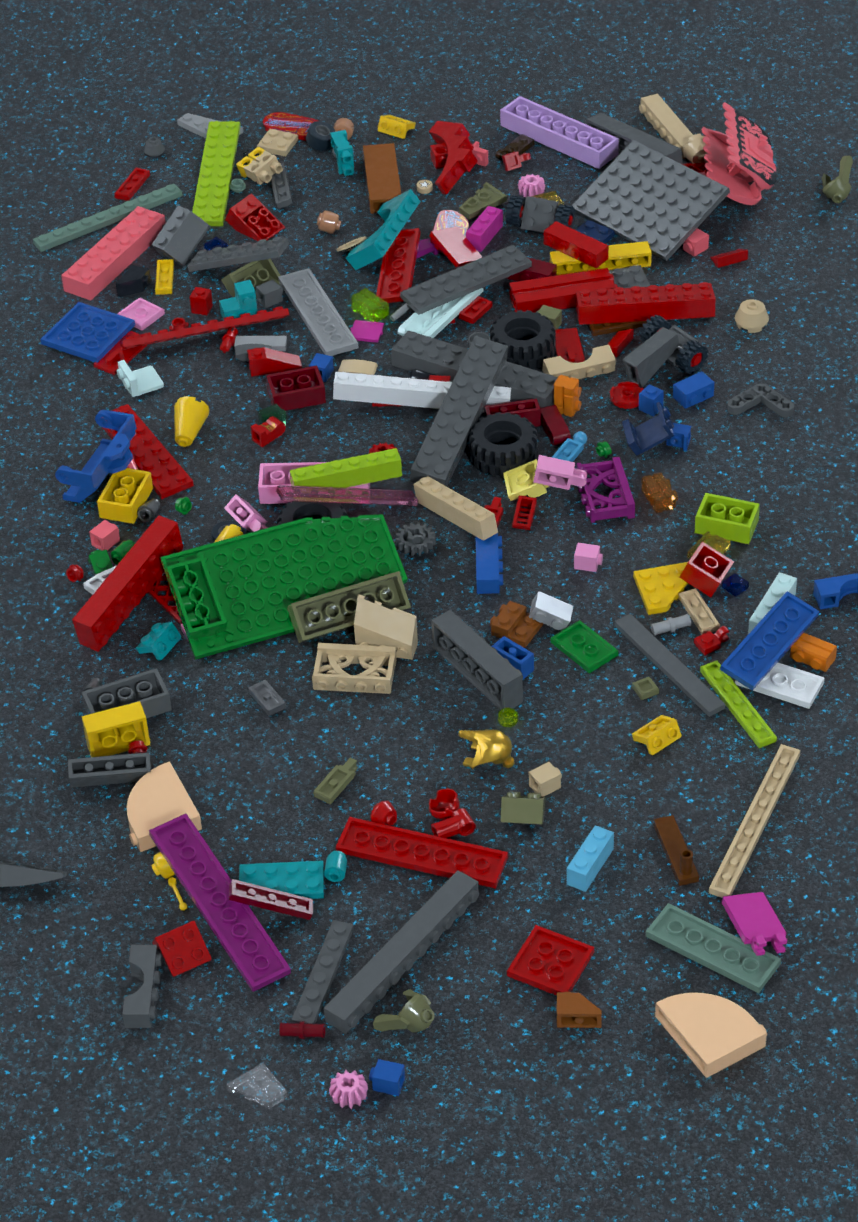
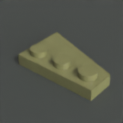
M486 182L481 190L478 189L475 192L476 195L474 197H470L459 207V213L470 220L482 214L488 206L496 207L506 202L507 195Z

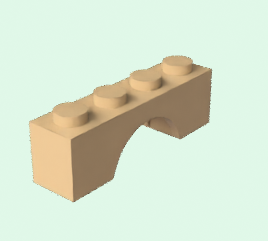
M610 345L593 348L590 358L580 363L568 362L561 356L543 359L542 371L555 377L565 375L569 378L582 379L615 371L616 359Z

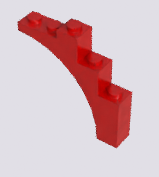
M437 121L429 133L436 143H446L448 157L445 167L435 184L442 194L447 195L463 173L470 172L478 160L472 152L474 147L468 139L470 134L462 123Z

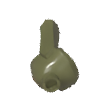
M851 156L842 157L839 176L831 181L830 176L827 174H823L821 178L824 195L831 198L835 203L845 200L851 191V185L849 184L853 163Z
M411 989L404 991L403 995L406 996L408 1002L398 1015L381 1014L375 1017L373 1022L374 1029L381 1032L395 1029H408L413 1033L421 1032L429 1028L434 1020L435 1015L430 1007L431 1002L426 995L418 994Z

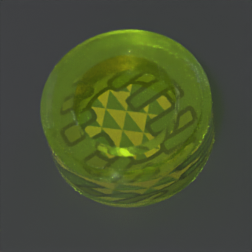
M512 708L500 710L498 713L499 724L504 727L516 725L518 722L517 711Z

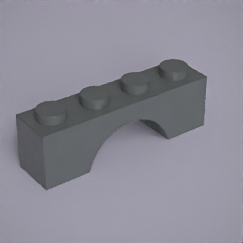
M131 945L129 956L131 976L139 978L143 981V984L138 991L124 997L122 1014L125 1028H151L152 1019H156L154 1001H158V988H156V984H160V971H158V967L162 966V954L158 953L157 945Z

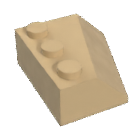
M359 594L354 620L355 644L396 647V658L413 660L418 645L416 616L397 608L389 609L381 606L382 603L376 600L374 603L365 600V596Z

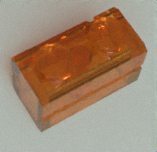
M661 472L653 474V476H644L642 478L641 490L654 511L660 513L665 510L675 509L678 495L676 490H672L670 480L668 478L665 479Z

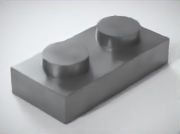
M266 680L249 687V694L268 716L286 708L285 701Z

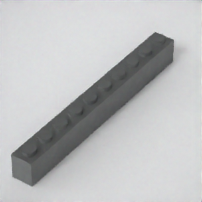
M457 870L324 1007L325 1022L345 1034L351 1028L356 1027L365 1013L367 1014L371 1011L373 1005L386 995L388 989L392 985H396L400 977L412 968L414 962L419 957L424 956L427 949L438 941L440 935L452 926L456 918L462 916L466 908L478 899V881Z

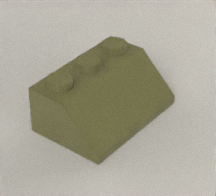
M265 259L250 262L230 273L221 281L229 294L235 297L234 283L251 280L256 292V286L270 280L280 284L278 281L280 274L272 260Z

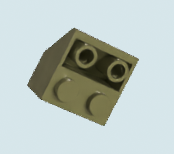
M509 791L507 795L502 797L501 822L543 824L546 797H541V793H529L527 796H520L521 792Z

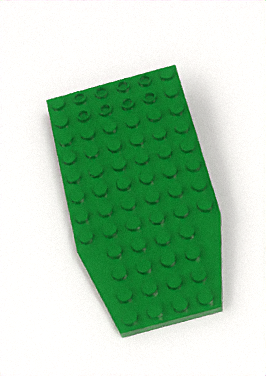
M383 514L359 515L358 517L348 518V516H341V518L322 517L321 519L303 518L161 557V563L195 660L295 632L287 608L292 603L398 571L400 572L403 584L408 580Z

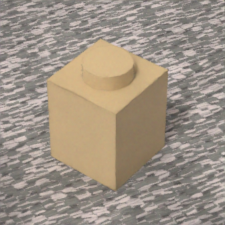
M547 762L529 772V786L535 793H541V797H544L561 788V772L557 767Z

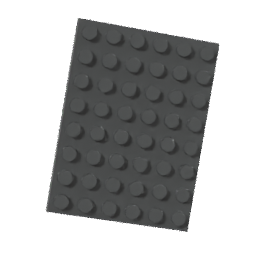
M633 140L572 206L575 208V213L612 229L615 234L632 243L648 241L652 254L667 261L730 193L728 187Z

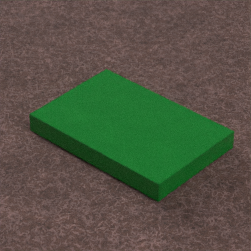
M580 620L551 637V643L589 674L618 656V650Z

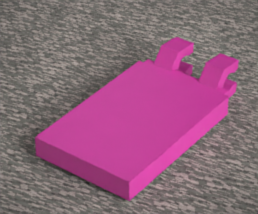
M763 892L723 896L722 905L743 943L751 944L756 956L765 955L763 947L767 945L768 941H771L777 953L785 952L786 948L783 944H787L786 931Z

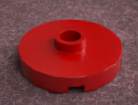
M634 382L618 383V386H613L610 390V401L619 408L631 409L638 407L639 393L643 388H640Z

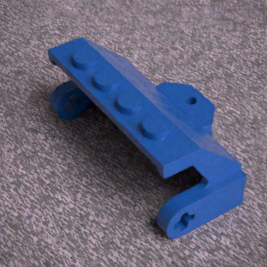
M100 410L95 416L96 423L103 428L116 430L117 434L113 440L102 439L100 441L101 444L82 471L72 470L68 466H60L55 472L56 479L63 484L71 485L68 491L62 495L63 500L80 503L98 489L108 473L114 474L128 467L133 459V454L129 449L130 441L136 434L135 430L137 429L133 414L109 410Z

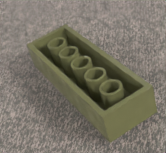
M394 572L290 604L287 608L298 642H306L354 627L359 594L365 596V600L373 603L376 600L382 603L381 606L389 609L397 608L406 611L411 608L400 572Z

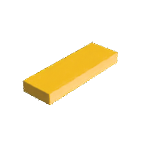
M174 259L157 260L156 295L172 294Z

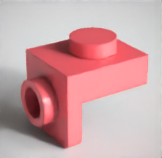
M476 141L473 144L474 149L472 150L478 160L476 164L486 167L488 165V150L479 148V142Z

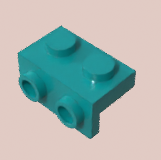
M173 622L156 623L152 626L149 634L140 640L141 643L136 649L139 654L152 652L159 661L168 654L182 636Z

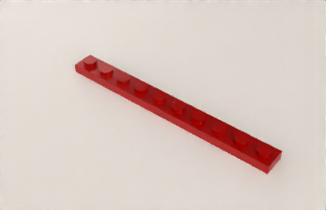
M283 306L273 308L271 312L260 310L255 315L245 313L241 314L240 318L234 319V316H230L220 322L217 319L207 321L208 324L205 325L194 323L189 328L179 326L175 327L174 331L168 332V329L157 331L158 334L151 335V332L144 333L139 338L128 336L121 342V347L124 350L225 330L229 327L234 328L286 318L289 316L288 308L283 309Z

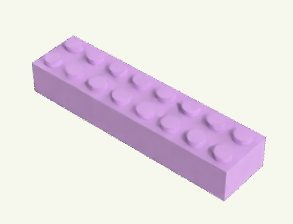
M521 96L500 110V123L502 127L520 135L523 134L533 138L534 141L600 169L619 153V138Z

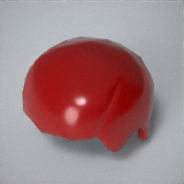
M453 789L438 790L436 798L429 801L430 814L436 819L444 820L450 818L452 813L459 809L458 794Z

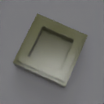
M650 677L632 683V689L641 700L659 694V688Z

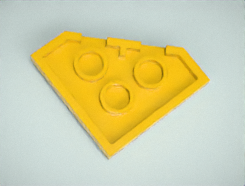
M688 562L633 572L634 580L648 615L667 612L672 602L678 599V593L684 592V588L689 583L679 578Z

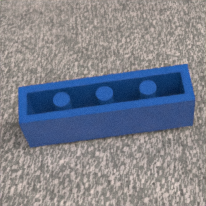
M498 533L484 541L476 537L477 594L500 593L499 586L503 585V574H499L503 572V561H499L502 560V548H498L502 547V536H498Z

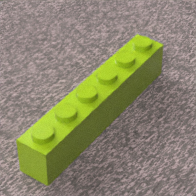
M395 448L290 470L291 488L295 498H300L306 495L309 496L401 477L402 463L398 450Z

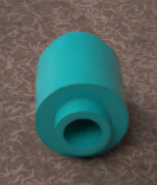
M332 851L327 856L324 876L329 881L339 882L345 878L347 858L343 852Z

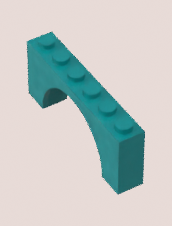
M411 189L383 203L378 214L385 221L384 224L368 239L351 249L346 259L355 270L385 255L421 202Z

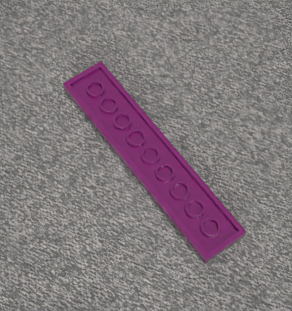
M185 813L150 829V837L252 992L291 974V968L247 904L229 900V884L231 879L188 815Z

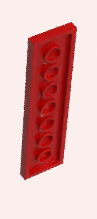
M128 404L111 410L134 415L137 429L135 430L136 434L130 441L129 449L133 454L138 470L151 472L153 489L161 499L194 486L191 477ZM103 428L113 440L117 431Z
M349 817L336 845V851H341L346 855L451 878L459 870L478 881V885L495 889L508 859V852L353 817Z

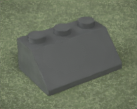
M178 205L151 245L159 255L167 259H174V262L184 266L210 228V225L192 211Z

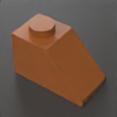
M557 992V1028H601L602 1011L580 993Z

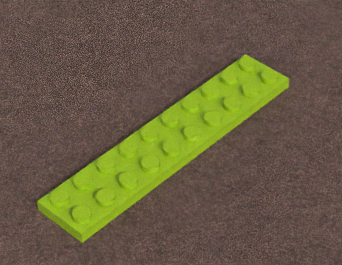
M209 121L192 212L210 226L224 225L241 127L240 122Z

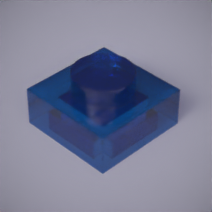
M218 237L204 244L207 251L216 247H228L227 243Z
M734 573L722 582V588L736 597L749 588V582Z

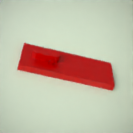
M577 328L557 329L556 354L572 363L585 361Z
M129 331L98 363L95 362L93 364L94 367L115 375L117 369H119L118 361L125 360L128 363L147 346L122 350L121 342L124 341L125 337L134 336L139 338L141 334Z

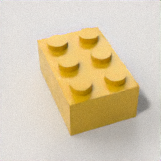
M126 468L112 474L97 501L99 517L134 524L138 517V508L145 504L153 490L151 472Z
M140 701L82 716L86 743L91 757L111 756L129 750V744L134 741L140 740L146 746L150 745L147 720Z

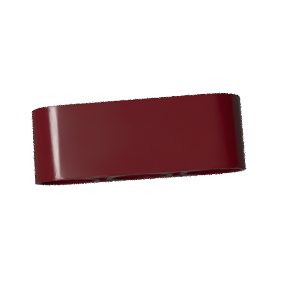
M550 405L540 408L541 426L553 446L563 444L567 438L571 439L569 428L557 406Z

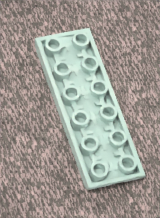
M478 289L420 315L416 312L413 313L400 325L397 331L398 334L404 336L409 330L434 338L465 307L476 299L484 289Z

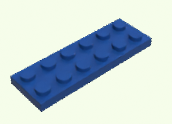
M787 591L722 663L720 670L753 691L818 617L820 611Z

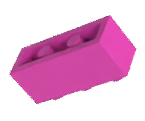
M488 206L466 231V238L478 252H482L502 228L503 210Z

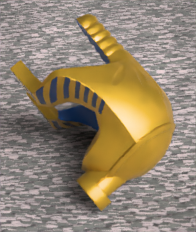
M494 729L460 730L458 732L459 737L473 742L471 745L472 750H477L475 758L466 757L463 766L474 770L476 766L488 762L494 764L502 763L505 768H510L515 764L514 758L511 757V740L503 732Z

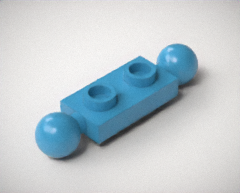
M582 431L576 432L573 440L567 438L552 458L573 462L584 449L587 435Z

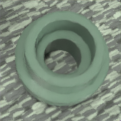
M240 178L231 181L230 189L236 193H240L246 188V184Z

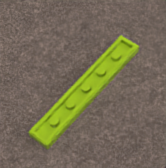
M718 661L700 666L701 674L758 748L777 742V736L729 675L720 670L721 664Z

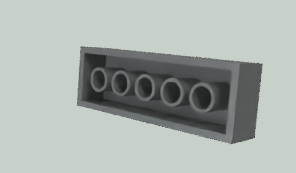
M451 610L431 620L433 648L503 713L523 703V675L519 669L514 668L510 664L508 659L503 658L494 647H491L482 636L475 633L471 626L465 624L460 616L455 615Z

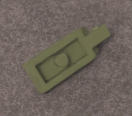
M350 757L343 766L336 765L314 790V797L331 805L356 775L355 771L358 769L357 760Z

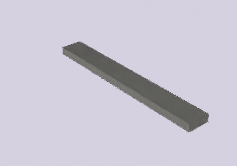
M628 614L615 621V627L706 715L710 717L725 709V703L636 618Z

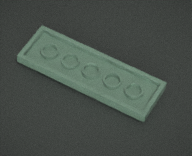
M669 903L646 930L647 938L757 993H760L781 965V958L765 951V955L756 956L751 944H744L742 939Z

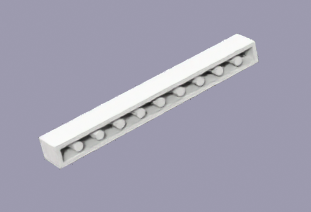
M335 372L333 399L440 409L452 382ZM494 386L485 406L510 402L511 388Z

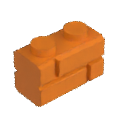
M559 375L555 381L554 405L557 406L560 414L572 417L580 410L582 402L579 401L582 388L579 387V379Z
M803 633L791 646L790 658L796 662L807 664L816 670L819 669L826 672L836 659L837 646Z

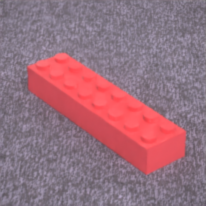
M139 206L135 208L61 275L64 291L91 301L151 246L162 230V226L166 223L165 215Z

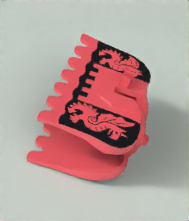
M724 102L722 106L726 111L723 115L728 119L724 124L729 128L726 129V134L705 127L701 129L705 135L702 140L707 144L703 149L708 153L704 155V158L708 161L705 167L709 170L706 176L728 187L730 193L727 195L728 198L745 205H756L762 198L761 191L770 189L775 184L777 178L771 141L764 130L755 122Z

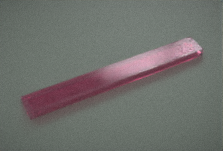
M283 485L277 486L276 490L282 501L417 506L419 501L415 494L408 490Z

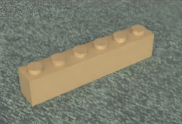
M658 94L642 97L641 104L639 105L641 114L646 117L647 121L653 125L654 129L659 132L666 142L681 148L682 159H684L683 144L686 145L689 141L688 138L693 136V134Z
M429 476L421 478L420 481L413 484L417 503L483 541L498 533L495 514Z

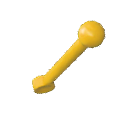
M171 877L168 879V885L172 886L180 903L179 909L184 911L187 909V904L183 902L177 889L176 879Z

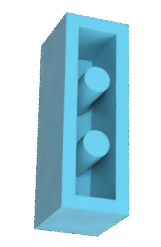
M596 825L594 826L567 867V885L584 892L587 891L614 849V832Z

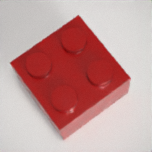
M701 542L679 578L712 597L734 561Z

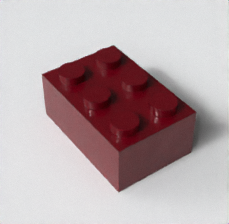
M318 366L266 375L267 391L275 413L326 403L325 386Z

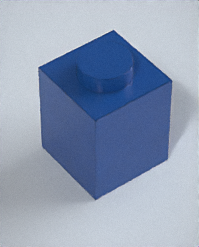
M316 353L309 367L318 366L323 382H327L334 370L333 356Z
M652 385L644 388L639 393V410L651 416L658 413L656 403L660 402L663 406L664 391Z
M378 1059L376 1067L371 1068L369 1075L373 1091L399 1096L405 1080L404 1065Z

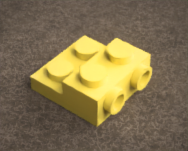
M537 459L503 473L510 501L518 499L519 495H528L535 498L547 493L546 488L549 487L548 485L533 482Z

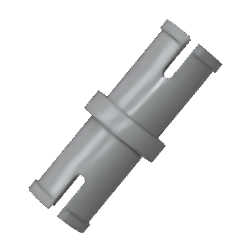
M685 614L676 618L669 617L665 621L651 624L652 634L656 636L668 631L672 633L675 632V629L691 626L690 616Z

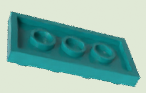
M324 861L240 864L239 881L310 899L324 898Z

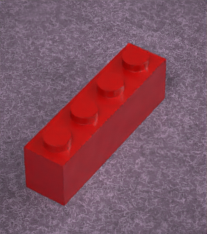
M557 221L544 230L545 245L589 266L598 268L609 258V245Z

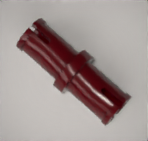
M300 1021V1023L281 1022L279 1027L280 1037L290 1036L299 1037V1039H305V1037L325 1038L326 1034L325 1024H306L305 1021Z

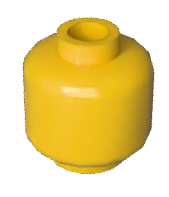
M162 853L155 854L153 857L154 864L151 865L157 876L161 874L165 879L174 876L175 873Z

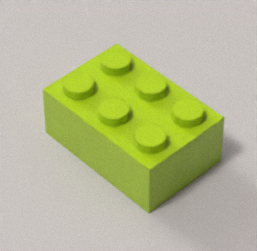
M705 493L695 516V533L749 544L759 521L760 504Z

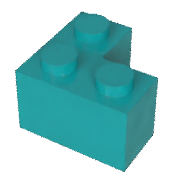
M251 280L234 283L235 297L219 300L220 314L223 321L224 318L234 316L235 319L240 318V315L250 313V315L257 314L256 292Z

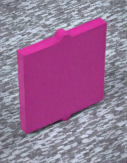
M355 320L350 331L357 341L378 343L380 336L383 335L384 323Z

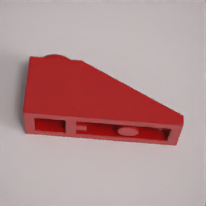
M265 347L247 350L251 377L302 368L300 356Z

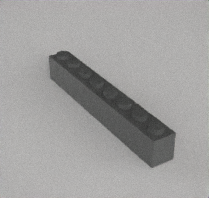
M598 113L586 119L588 126L619 138V148L623 150L635 140L682 164V151L677 146L603 113Z

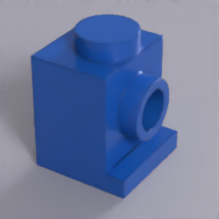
M673 423L674 428L672 430L674 436L667 440L666 445L681 447L684 451H687L691 440V426Z

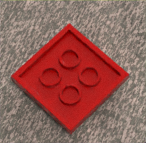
M535 925L509 966L507 976L556 996L557 992H571L593 956L594 947Z

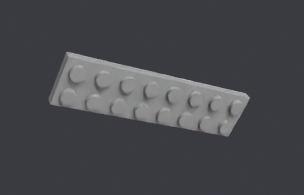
M309 268L278 277L281 287L325 355L334 356L358 348L357 340Z

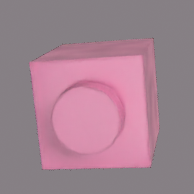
M578 543L574 554V569L596 572L598 565H602L603 554H600V546Z

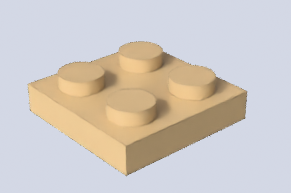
M269 129L257 147L259 146L271 154L286 157L298 141V134Z

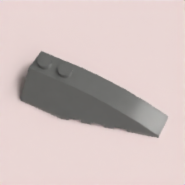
M11 860L0 861V887L43 883L66 877L69 874V871L48 867L36 869L37 866L32 864L16 866L17 862Z

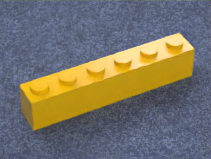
M648 241L609 245V258L598 268L589 266L560 251L550 252V263L557 264V275L602 268L615 270L617 268L637 265L650 267L652 252Z

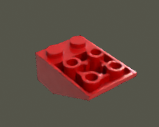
M252 193L231 207L225 218L237 232L256 241L263 239L268 241L285 228Z

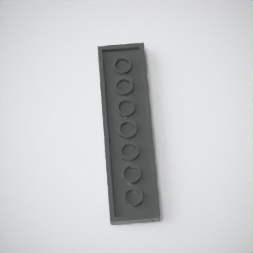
M511 245L400 292V297L420 315L532 267V261L518 248Z

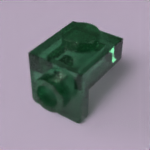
M277 404L258 411L259 425L266 422L272 416L286 425L287 414Z

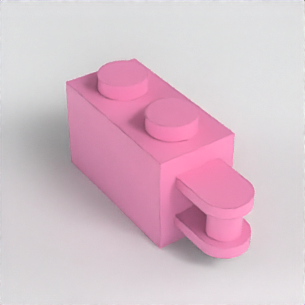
M539 455L533 482L569 490L570 485L585 486L587 472L575 469V462Z
M236 494L224 508L249 532L267 528L265 526L267 521L247 501Z

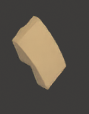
M342 360L338 372L375 375L378 365L375 362L366 360Z

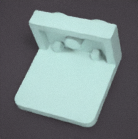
M125 360L118 361L119 369H117V375L132 397L164 387L163 381L153 366L131 371Z

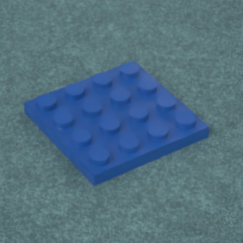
M78 302L40 340L42 345L98 363L135 326V320Z

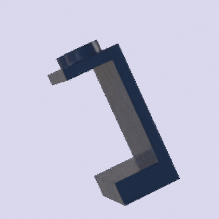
M660 402L656 403L659 415L639 426L634 427L629 419L622 422L627 443L636 456L674 436L672 430L674 425L669 418L671 414L668 408L663 407Z

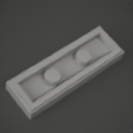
M236 336L234 349L237 345L264 344L272 346L273 350L286 351L287 336Z

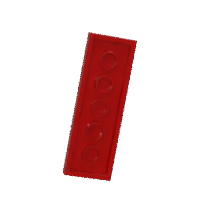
M419 228L401 230L383 256L375 298L377 304L403 302L404 300L401 299L400 292L412 287L421 234Z

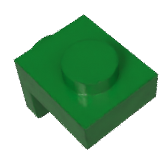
M95 550L88 556V563L91 564L95 575L113 567L107 550Z

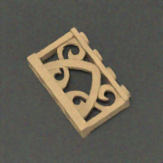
M318 643L317 657L312 675L314 690L391 693L397 661L396 647ZM328 662L329 665L322 666V663ZM350 664H360L367 670L357 675H349L341 668H345ZM387 665L388 670L382 668V666ZM377 672L383 673L386 677H380Z

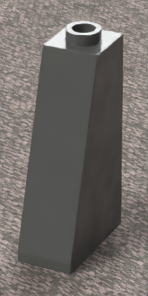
M663 327L623 359L629 382H634L641 388L644 387L680 345L675 331Z

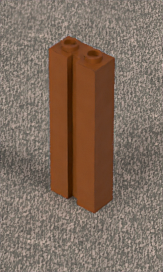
M394 143L363 146L371 214L378 213L383 203L401 194Z

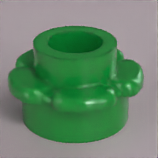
M606 441L597 443V454L600 457L604 456L607 458L612 453L610 445Z
M188 497L178 498L175 503L176 511L183 515L187 514L192 508V503Z

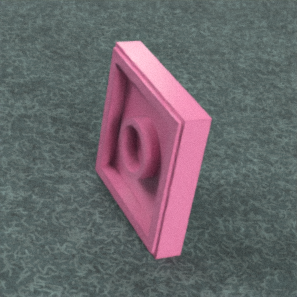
M139 297L117 314L135 320L134 327L143 331L162 317L165 311L163 308Z

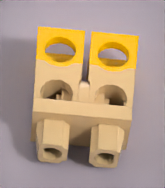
M259 146L236 164L242 177H249L253 181H257L259 185L263 182L268 183L271 181L273 174H279L283 171L277 157Z

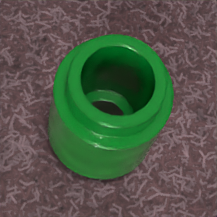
M127 540L118 545L111 552L112 561L118 565L134 546L135 542Z

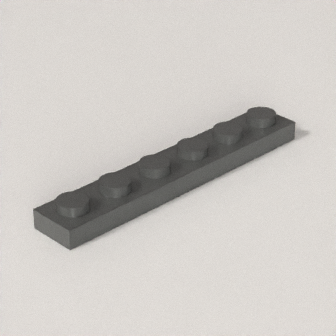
M337 920L332 921L292 1017V1023L305 1021L306 1024H316L354 931V924Z

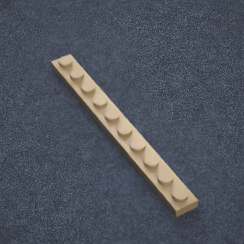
M780 745L709 887V894L721 898L732 895L800 757L799 749Z

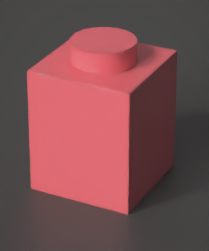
M697 228L683 243V250L694 257L708 249L709 235Z
M107 520L102 521L89 531L91 545L101 551H108L120 541L118 527Z

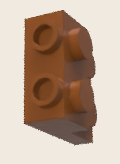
M509 601L507 605L502 604L499 615L493 616L490 620L492 636L500 639L505 636L526 648L543 626V622L540 623L533 620V618H529L526 606Z

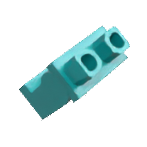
M346 130L331 132L332 153L337 158L338 173L344 174V176L353 175V147L348 142Z

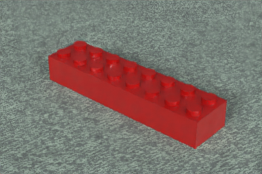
M707 282L699 284L684 283L682 285L667 284L665 286L650 285L648 287L633 286L631 288L616 287L614 289L599 288L597 290L582 289L576 291V311L579 325L646 321L647 319L651 320L650 317L655 315L661 316L665 320L715 317L716 298L712 284Z
M159 515L75 615L72 621L81 645L99 652L107 644L113 633L119 629L122 622L129 617L131 611L140 603L144 595L150 591L153 584L162 576L164 569L161 557L183 550L184 546L177 522Z

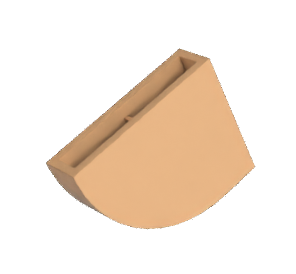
M170 762L164 763L152 769L151 772L146 773L135 784L127 801V816L131 832L129 836L133 846L137 845L140 852L156 847V844L149 835L150 829L185 813L197 830H202L200 815Z
M683 993L656 1002L655 1017L706 1078L766 1046L767 1032L764 1026L758 1024L741 1006L726 998L706 993Z

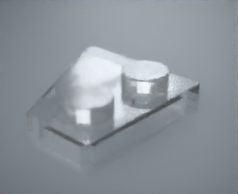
M264 1063L259 1064L227 1084L229 1092H239L245 1096V1099L259 1102L260 1105L269 1109L289 1097L288 1091Z

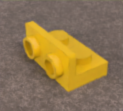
M393 115L380 116L378 131L405 139L407 131L415 129L416 122Z
M660 715L632 733L634 741L646 744L649 754L654 755L681 738V732L676 719Z

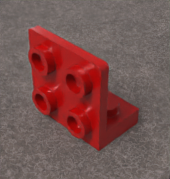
M195 921L155 937L152 941V944L157 945V949H160L172 977L198 967L212 959Z

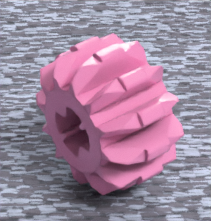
M526 174V177L522 176L518 183L520 195L536 198L537 196H542L545 190L544 179L539 175L535 176L533 174Z
M345 1070L344 1074L337 1072L336 1078L331 1079L329 1093L334 1104L340 1103L341 1108L349 1105L352 1109L353 1104L360 1106L361 1100H366L368 1084L363 1074L357 1075L356 1070L352 1073Z

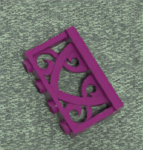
M613 457L611 461L589 464L577 463V469L586 471L587 475L591 477L586 478L585 486H578V492L582 493V504L586 505V517L590 518L591 523H595L596 520L627 516V519L635 518V502L620 457ZM602 482L608 487L618 488L609 494V498L594 491ZM600 505V509H596L595 506Z

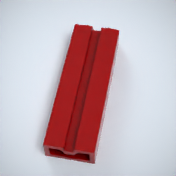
M608 268L509 283L510 298L515 312L517 310L525 312L529 310L533 313L539 311L543 305L560 310L576 307V291L582 289L597 290L599 288L614 289L618 287L617 284H614L613 274H610Z

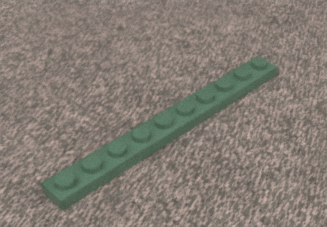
M175 184L167 185L146 195L111 207L108 210L83 218L75 223H70L67 226L40 235L33 239V244L40 252H43L121 221L138 206L151 209L182 196V190Z

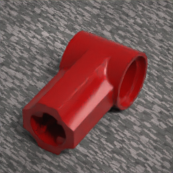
M461 808L454 811L450 818L431 824V829L434 836L448 838L456 834L461 836L470 835L476 829V825L467 810Z

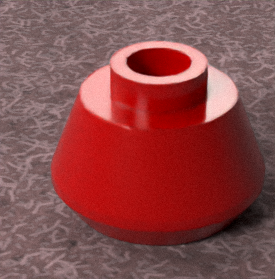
M390 801L377 803L371 811V822L393 826L397 820V812Z

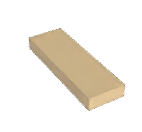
M696 588L678 593V599L701 634L709 631L715 632L720 628V624Z

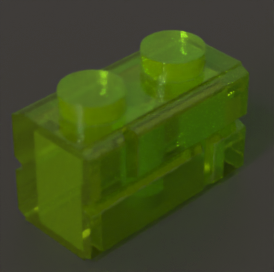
M367 288L352 295L351 307L353 311L359 312L366 320L379 322L381 319L389 316V303Z

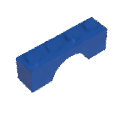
M858 573L814 580L813 595L820 609L839 607V602L845 595L858 593Z

